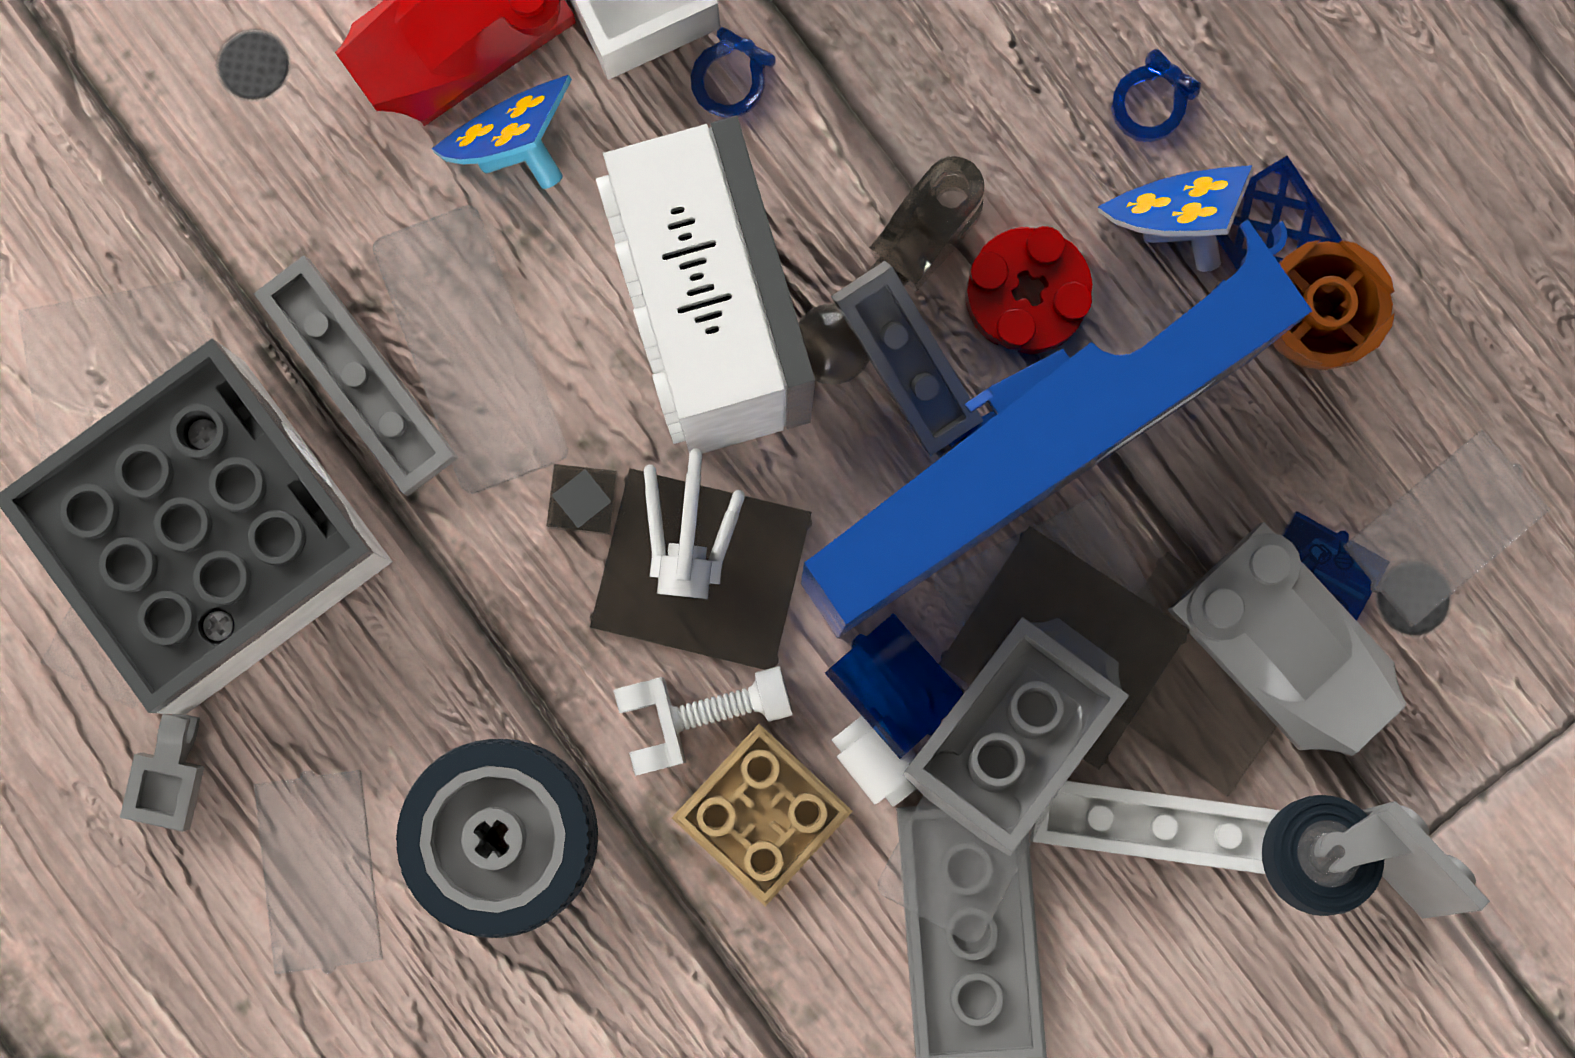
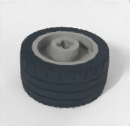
M487 739L471 742L452 749L430 764L418 777L406 796L400 812L396 833V850L399 866L401 867V873L406 885L411 890L414 898L431 916L448 927L465 934L485 938H504L520 935L539 928L566 909L577 897L588 880L594 865L598 845V825L594 806L587 789L577 774L562 759L532 743L511 739ZM500 824H505L509 829L504 836V840L509 846L504 849L497 848L490 840L491 829Z

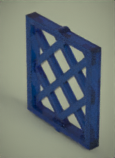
M1288 155L1250 178L1243 195L1244 201L1240 217L1235 216L1232 225L1238 226L1235 242L1233 243L1228 235H1216L1217 240L1237 271L1240 268L1241 260L1247 253V249L1242 248L1245 235L1239 225L1248 219L1255 230L1268 233L1266 246L1270 249L1274 245V236L1271 230L1280 222L1283 206L1304 211L1300 231L1286 228L1287 238L1298 240L1296 249L1307 242L1320 240L1319 242L1331 241L1336 243L1342 240ZM1270 174L1281 175L1277 195L1255 190L1256 183ZM1289 180L1303 201L1285 197ZM1253 199L1274 204L1270 224L1249 219ZM1312 216L1326 237L1309 233ZM1274 256L1278 263L1283 259L1281 257Z

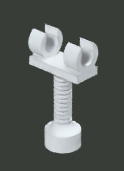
M780 666L755 672V681L752 686L748 687V691L744 688L742 692L740 690H736V693L732 691L729 695L727 693L723 694V697L717 695V699L713 696L711 700L706 698L705 701L699 700L698 703L694 701L692 705L687 703L686 707L680 705V708L672 706L666 681L663 677L613 690L619 713H626L653 705L657 707L665 743L629 752L635 776L686 763L679 733L684 731V728L689 730L690 726L696 728V725L700 727L703 723L708 725L709 721L712 724L715 723V720L717 722L721 721V718L727 720V716L731 719L734 715L738 717L740 713L745 715L746 711L750 714L752 710L762 713L768 722L793 716Z

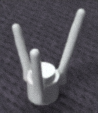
M697 448L692 449L689 453L679 544L669 543L668 556H666L656 468L653 465H647L644 468L645 495L652 551L650 577L658 578L657 594L708 599L709 584H720L722 563L739 518L745 493L742 490L734 491L710 557L706 560L707 547L694 546L702 452Z

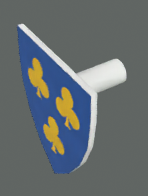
M1253 165L1194 171L1160 179L1111 199L1098 206V212L1116 225L1143 233L1145 243L1191 241L1196 269L1202 272L1212 271L1221 265L1216 235H1228L1252 176Z

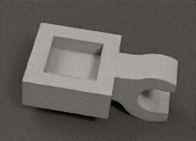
M180 714L162 715L154 755L147 753L134 754L120 818L182 832L191 828L204 766L188 763L186 760L197 736L200 717Z

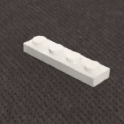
M1066 781L1031 828L1030 841L1265 874L1262 863L1263 838L1268 825L1280 810Z

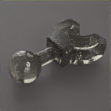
M947 156L934 163L906 196L884 230L869 247L872 256L877 261L868 271L886 261L893 267L903 286L907 284L917 292L930 275L952 254L982 214L985 185L983 176L973 162L957 156ZM954 190L963 193L966 197V200L955 208L943 206L938 201L942 194ZM835 303L814 307L799 320V327L815 381L829 385L846 383L856 378L866 368L870 360Z

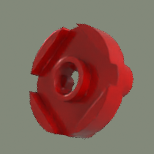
M1048 226L1038 228L1018 227L1002 232L992 238L983 246L975 258L969 271L966 286V306L975 327L987 340L997 346L1001 344L1008 349L1018 350L1017 353L1039 354L1057 348L1074 335L1091 308L1092 277L1088 264L1081 252L1072 242L1065 239L1058 230ZM1028 275L1031 280L1039 279L1043 283L1045 288L1039 293L1041 301L1039 305L1032 306L1027 298L1016 301L1012 291L1019 286L1018 277Z

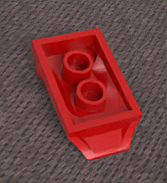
M383 0L351 24L347 37L335 53L376 111L404 114L417 119L423 126H426L574 25L576 20L565 0Z

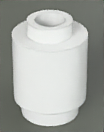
M870 708L832 739L841 752L836 757L874 805L886 798L891 806L894 807L917 789L903 776L905 770L917 754L887 716L881 720L874 710Z

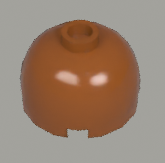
M1320 240L1307 242L1279 262L1312 309L1311 313L1272 343L1280 354L1298 366L1317 370L1350 366L1377 349L1393 326L1395 313L1392 314L1393 302L1391 294L1395 291L1391 276L1378 257L1357 243L1341 240L1339 243L1331 241L1319 242Z

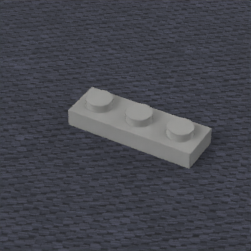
M883 261L831 296L922 447L930 456L983 422L977 409L970 413L965 407V403L971 400L889 263Z

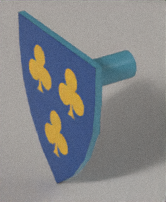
M566 75L540 84L487 109L432 148L433 152L446 162L462 165L478 163L484 173H491L525 161L542 189L553 187L561 181L563 175L541 139L572 80L571 77Z

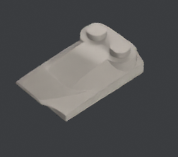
M1265 522L1258 524L1167 609L1298 750H1329L1353 756L1406 706L1397 681L1393 660L1300 561L1299 553L1293 543L1282 535L1275 534Z
M1022 616L907 767L903 776L928 800L979 839L1011 856L1129 697L1120 685L1119 662L1058 617L1045 622H1029Z

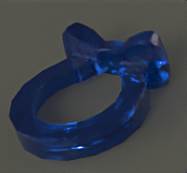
M721 27L717 30L716 34L720 42L701 53L694 62L690 77L691 90L698 104L710 114L725 119L736 115L740 117L752 111L761 100L765 88V66L772 68L776 64V57L772 53L756 46L751 39L742 38L731 30ZM734 50H739L750 58L749 66L752 75L750 91L743 100L736 104L723 105L717 103L709 97L705 89L704 78L707 69L719 58L729 55Z
M1155 48L1147 53L1144 66L1130 71L1120 79L1112 95L1111 112L1115 124L1125 135L1136 141L1154 142L1164 139L1178 128L1185 115L1187 101L1198 97L1201 83L1183 73L1178 66L1172 64L1161 51ZM1163 77L1174 87L1172 95L1173 108L1170 117L1162 124L1153 127L1142 126L1134 122L1127 114L1125 107V97L1129 89L1137 83Z

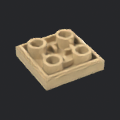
M758 724L674 814L672 819L766 907L853 811L767 730Z

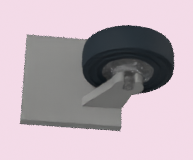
M1314 795L1305 797L1281 809L1268 825L1263 838L1262 863L1270 885L1287 904L1308 914L1330 916L1349 912L1363 904L1374 893L1382 877L1422 919L1482 911L1490 902L1475 886L1476 878L1472 871L1459 859L1446 855L1428 836L1429 828L1425 821L1413 810L1399 805L1396 801L1362 810L1350 801L1335 796Z

